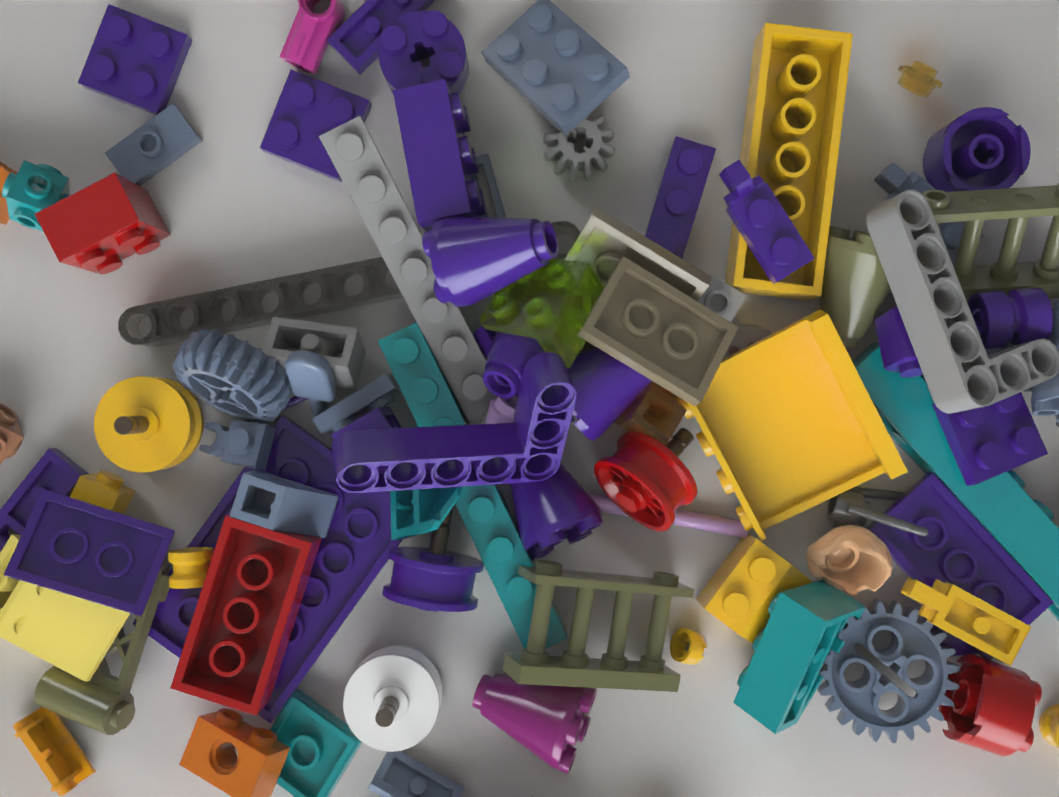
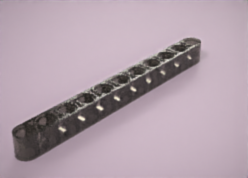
M567 221L551 223L557 235L566 234L575 243L580 230L574 224ZM558 253L556 258L549 259L545 266L535 271L561 266L568 253ZM383 257L133 306L121 314L118 321V330L121 337L128 343L146 347H159L183 342L185 339H188L192 332H198L200 329H207L209 331L219 330L224 334L269 325L273 316L299 319L404 297L398 287L390 288L387 286L385 276L389 269ZM353 275L362 276L364 281L362 291L355 296H347L344 290L346 280ZM318 283L321 288V296L316 303L307 305L303 299V292L308 285ZM275 291L279 297V304L273 312L266 313L262 307L263 298L267 293ZM233 300L236 304V314L231 320L225 321L221 315L222 306L226 301ZM190 308L194 314V321L188 329L184 330L180 323V317L186 309ZM145 317H149L152 329L143 338L139 332V325Z

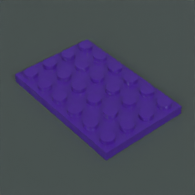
M286 415L281 416L274 425L276 431L266 470L244 467L187 546V548L212 547L214 553L225 515L231 513L243 473L260 470L339 495L327 536L321 539L271 699L258 714L270 724L389 560V549L398 547L403 541L391 540L390 491L348 493L342 490L336 481L332 449ZM173 567L169 571L168 575H172ZM202 587L189 589L169 588L166 601H159L148 636L179 658ZM135 619L132 624L134 626L136 625L137 620Z

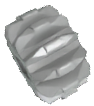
M588 115L566 136L552 123L550 124L555 133L544 134L543 143L552 147L545 151L544 158L546 161L558 160L553 169L556 175L561 174L568 168L570 169L569 182L576 181L578 171L583 172L586 181H592L594 177L592 167L600 172L607 170L608 164L604 158L614 156L615 147L607 144L614 138V131L612 129L600 130L605 123L603 115L596 117L593 122L589 121ZM575 138L584 139L583 153L574 152Z

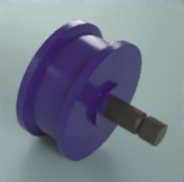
M450 510L439 528L432 531L429 548L404 546L389 549L388 558L394 561L391 583L383 586L382 595L385 598L396 603L434 612H464L477 608L478 598L473 595L476 573L483 571L484 564L475 557L446 551L450 531L449 524H451L453 510Z

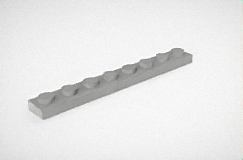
M358 116L320 135L319 138L471 425L485 424L490 401L498 397L490 392L483 382L487 360L460 308L451 302L441 303L437 299L433 286L435 275L432 269L431 258L426 255L423 249L422 234L362 117Z

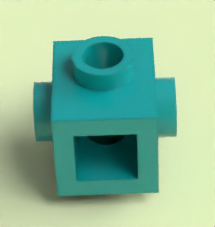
M25 160L17 174L11 172L8 175L2 189V197H5L7 200L9 219L27 228L40 231L43 230L35 213L70 196L69 177L64 176L58 169L50 165H36Z

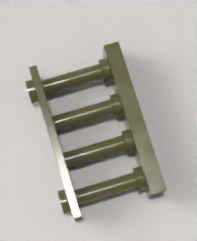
M1059 183L1050 186L956 192L931 189L922 193L930 204L938 228L940 223L965 221L953 267L967 303L971 295L975 293L1001 291L1007 295L1013 289L1034 287L1043 289L1049 299L1059 298ZM1053 216L1041 259L1035 262L1017 263L1029 217ZM1009 219L998 262L989 265H974L984 221Z
M536 560L535 567L519 565L518 574L537 584L527 648H523L521 654L505 653L503 671L515 682L527 685L678 692L681 675L665 666L666 661L662 659L671 597L693 598L694 595L693 588L678 582V575L655 571L653 572V578L565 570L562 569V564L547 560ZM555 586L577 587L568 649L562 652V656H549L548 652L545 651L554 588ZM595 589L616 591L607 653H603L601 659L589 658L585 654ZM634 593L654 594L645 655L640 656L639 661H630L624 656L633 595Z

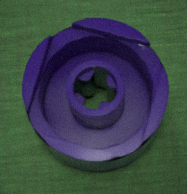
M436 10L410 12L397 18L381 33L379 63L392 93L396 89L446 79L452 93L459 92L461 95L469 75L465 43L457 27L443 13ZM423 59H428L430 61V65L427 67H422L420 61Z
M982 107L967 111L929 138L923 154L925 179L936 190L945 192L1011 188L1019 177L1024 174L1030 162L1031 147L1027 132L1021 125L1016 126L1007 117L1009 114L1001 109Z

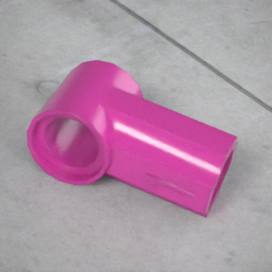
M298 0L299 10L279 57L302 71L316 75L329 44L327 39L345 20V5L341 0H331L329 8L320 14L314 13V8L320 0Z

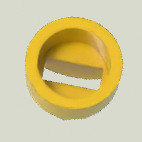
M680 628L673 634L670 641V654L675 661L688 665L697 664L705 657L702 655L704 648H707L705 638L698 632L687 628ZM688 642H689V643H690V646H689V649H688V651H687V650H686V647H687V644H688Z

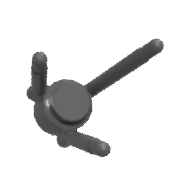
M856 486L830 498L827 519L834 521L833 528L845 525L855 526L856 524L863 526L867 519L920 536L928 535L927 528L871 510V502L864 500V498L897 500L905 492Z

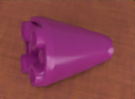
M484 674L476 688L472 706L481 710L480 714L550 767L569 774L577 753V748L572 746H575L577 741L583 742L591 717L584 715V712L590 713L597 689L518 684L505 674H495L493 677Z

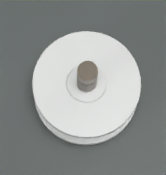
M390 645L373 651L358 665L344 691L343 711L349 728L360 741L377 750L393 752L415 746L430 733L436 722L443 698V685L440 674L434 663L415 648L404 645Z

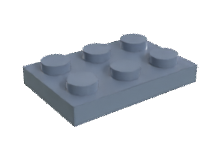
M538 0L481 52L485 61L565 136L630 78L627 67L550 0Z

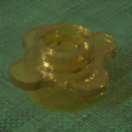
M914 61L912 66H900L898 69L902 72V75L897 84L921 97L928 98L933 88H941L943 85L941 81L935 79L938 71L924 63Z

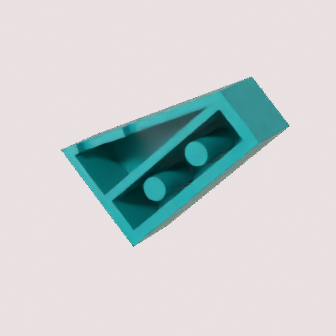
M824 580L779 592L769 605L768 613L770 618L765 629L754 640L752 649L755 653L751 662L739 675L737 680L739 690L733 703L774 734L797 724L824 679V676L819 674L826 656L830 650L835 653L840 652L845 641L838 638L839 634L850 617L860 618L866 606L837 588L828 585Z

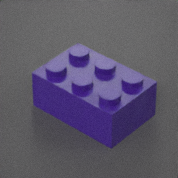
M446 79L393 90L418 224L425 231H430L433 229L434 224L442 218L480 217L487 215L483 191L478 188L476 179L473 180L472 174L479 173L475 149L474 147L471 148L469 138L464 134L471 131V125L466 105L463 106L460 93H452Z

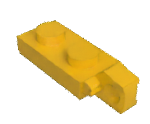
M908 577L900 591L922 604L918 614L925 617L927 622L1009 666L1012 665L1031 629V626L965 590L938 579L935 580L932 587H929L916 579Z

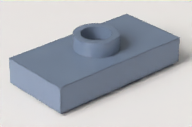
M173 103L110 148L105 154L122 177L141 186L201 143L202 139L181 110Z

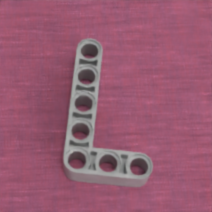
M906 190L870 209L866 220L868 231L932 399L942 412L951 414L990 406L1045 382L1058 374L1059 352L1056 346L1046 339H1037L987 355L926 197L916 190Z

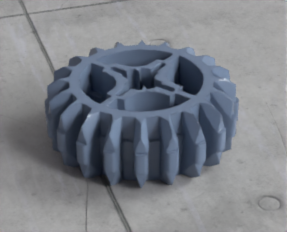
M200 329L198 332H192L188 339L183 341L175 355L176 359L172 367L177 379L182 381L183 387L191 390L195 397L204 400L206 405H212L220 412L224 411L231 414L234 418L240 417L247 422H273L281 414L282 410L285 409L290 400L289 395L292 389L286 369L283 366L277 365L274 357L263 353L262 348L250 345L248 340L242 341L237 339L233 334L224 335L219 330L209 331L207 329Z

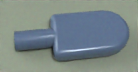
M307 350L292 352L288 356L285 365L292 392L295 396L308 398L311 412L314 416H317L328 409L326 402L333 401L336 395V386L331 366L323 356Z

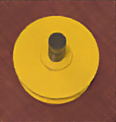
M137 376L118 382L101 398L94 416L95 437L104 455L120 468L139 473L168 469L184 462L198 447L204 427L202 409L193 393L189 389L184 388L181 383L161 377Z

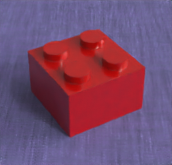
M115 172L35 213L60 263L101 275L119 269L123 265L122 260L135 253L143 255L154 251L161 245L160 240L171 235L148 190Z

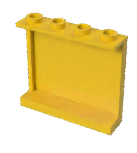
M821 309L724 358L701 403L693 406L676 396L686 419L688 420L695 416L702 430L696 434V437L705 455L709 457L715 454L722 468L715 472L726 494L735 492L741 506L736 507L735 510L745 530L749 531L754 528L760 541L767 539L764 532L765 529L870 479L886 473L892 480L908 472L829 315Z

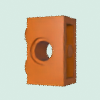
M223 708L213 713L198 716L179 765L231 797H269L273 793L290 747L279 742L277 735L272 731L264 728H255L244 722L243 716L240 713Z

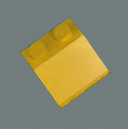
M748 533L747 537L740 539L696 599L705 610L737 634L754 643L755 638L765 629L770 618L768 608L773 598L779 592L813 582L793 565Z

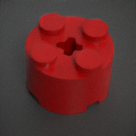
M973 654L961 656L956 661L963 664L957 674H948V678L957 683L959 689L946 690L945 695L953 701L954 705L946 706L940 704L938 709L943 715L944 720L947 721L949 729H942L944 735L948 739L999 756H1009L1017 750L1027 752L1034 740V732L1031 726L1035 707L1039 704L1042 696L1041 685L1031 680L1027 673L1022 670Z

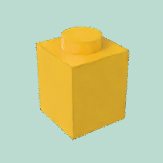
M100 470L99 473L81 475L70 497L125 514L135 490L123 485L125 480L119 475Z

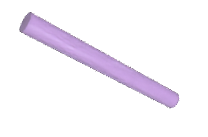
M588 493L599 506L601 512L629 517L608 496ZM677 509L674 512L675 521L673 525L742 538L748 536L749 531H746L741 521L737 519Z

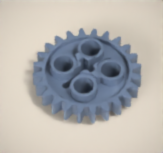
M875 599L873 611L869 612L865 608L860 618L852 616L848 619L838 638L845 641L839 653H835L832 650L829 651L825 658L824 666L821 667L819 674L824 676L826 682L820 684L817 691L823 696L832 695L825 703L829 712L841 708L837 716L839 723L843 726L853 719L852 730L859 736L868 727L869 736L875 742L880 738L882 731H885L892 743H896L898 731L901 730L910 740H914L913 727L917 725L927 733L931 732L926 719L932 716L937 720L943 721L944 717L937 708L940 704L953 706V701L945 695L946 690L959 689V685L949 679L948 674L960 671V667L955 663L946 661V658L952 656L956 651L950 645H939L947 637V634L941 629L930 632L933 624L927 622L925 617L917 622L919 610L912 606L902 615L901 603L893 600L889 610L886 611L882 601ZM880 630H890L892 639L889 646L881 650L874 649L872 644L874 635ZM858 643L863 645L884 665L890 667L896 675L916 691V695L914 697L908 696L887 676L881 674L867 659L860 655L854 649V646ZM924 659L926 665L924 673L917 678H908V665L913 660ZM850 663H862L864 673L861 678L855 681H848L844 678V670ZM890 691L896 692L898 698L894 707L888 710L878 707L881 695Z

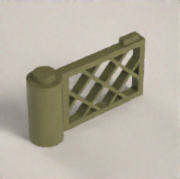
M163 563L143 616L135 615L137 622L134 631L126 636L123 627L115 638V643L109 648L90 681L85 682L56 666L51 667L44 673L35 690V701L40 707L107 735H114L131 723L135 715L134 697L130 690L158 602L166 601L169 591V577L171 576L168 575L170 565ZM116 651H119L123 661L119 678L111 675L105 659Z

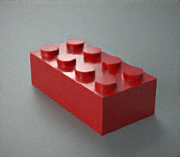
M230 514L225 515L170 688L257 716L271 699L322 537L275 531L230 517Z

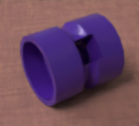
M1041 288L1013 289L1007 295L1001 291L975 293L971 295L967 303L985 350L1004 348L1008 340L1015 346L1037 339L1048 340L1053 327L1052 307L1048 295Z

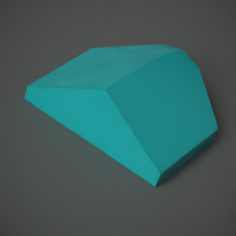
M462 487L390 491L391 540L399 541L437 530L461 496Z

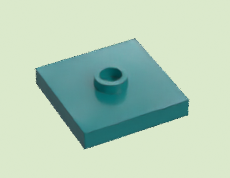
M300 689L292 693L270 728V731L277 735L279 742L290 747L277 784L294 797H330L362 744V741L354 735L348 724Z

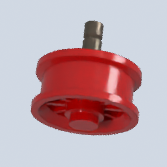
M680 428L664 446L646 434L636 431L625 432L617 441V451L611 457H602L595 464L594 474L596 480L608 498L630 518L649 529L667 531L675 521L674 512L680 505H689L697 496L696 482L688 468L678 458L694 440V437L687 429Z

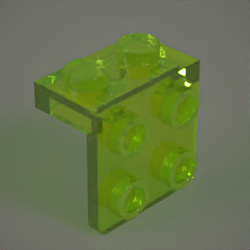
M552 258L549 259L545 266L495 292L480 316L479 321L487 330L535 338L545 352L560 355L566 367L570 368L586 341L577 336L604 287L589 263Z

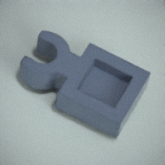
M231 420L230 428L216 422L206 423V429L216 432V440L210 446L200 445L199 450L201 452L221 457L222 462L231 465L266 470L276 428L266 424Z

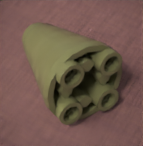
M830 226L822 293L820 296V309L829 315L844 347L856 348L858 339L864 337L891 289L870 233L854 230L852 238H849L851 230Z

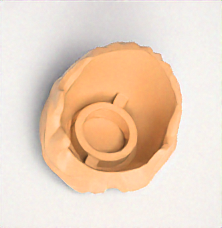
M854 525L840 526L830 530L816 542L809 545L807 550V564L811 574L816 578H823L825 583L845 591L850 596L857 595L859 591L864 589H870L873 592L877 591L888 580V577L891 576L893 569L892 557L886 544L870 530Z

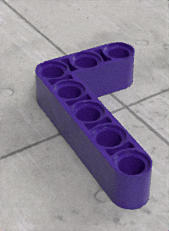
M544 352L532 357L527 362L523 372L513 423L366 429L343 432L333 440L331 445L337 485L348 493H368L538 482L552 477L560 466L577 399V391L562 357L556 353Z

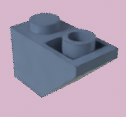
M254 470L243 473L230 517L275 531L325 538L339 495L264 471Z

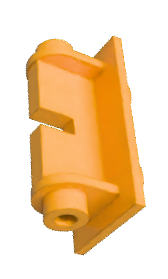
M40 707L13 725L17 732L14 736L21 738L51 783L52 787L50 790L52 792L56 791L59 796L61 795L62 797L75 788L78 783L96 772L57 713Z

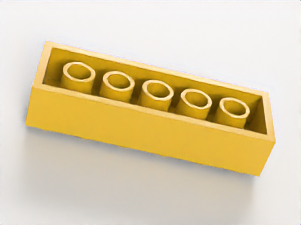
M765 23L754 40L740 161L752 179L760 175L764 183L769 185L815 259L773 284L732 221L725 283L744 294L809 301L821 296L853 33Z

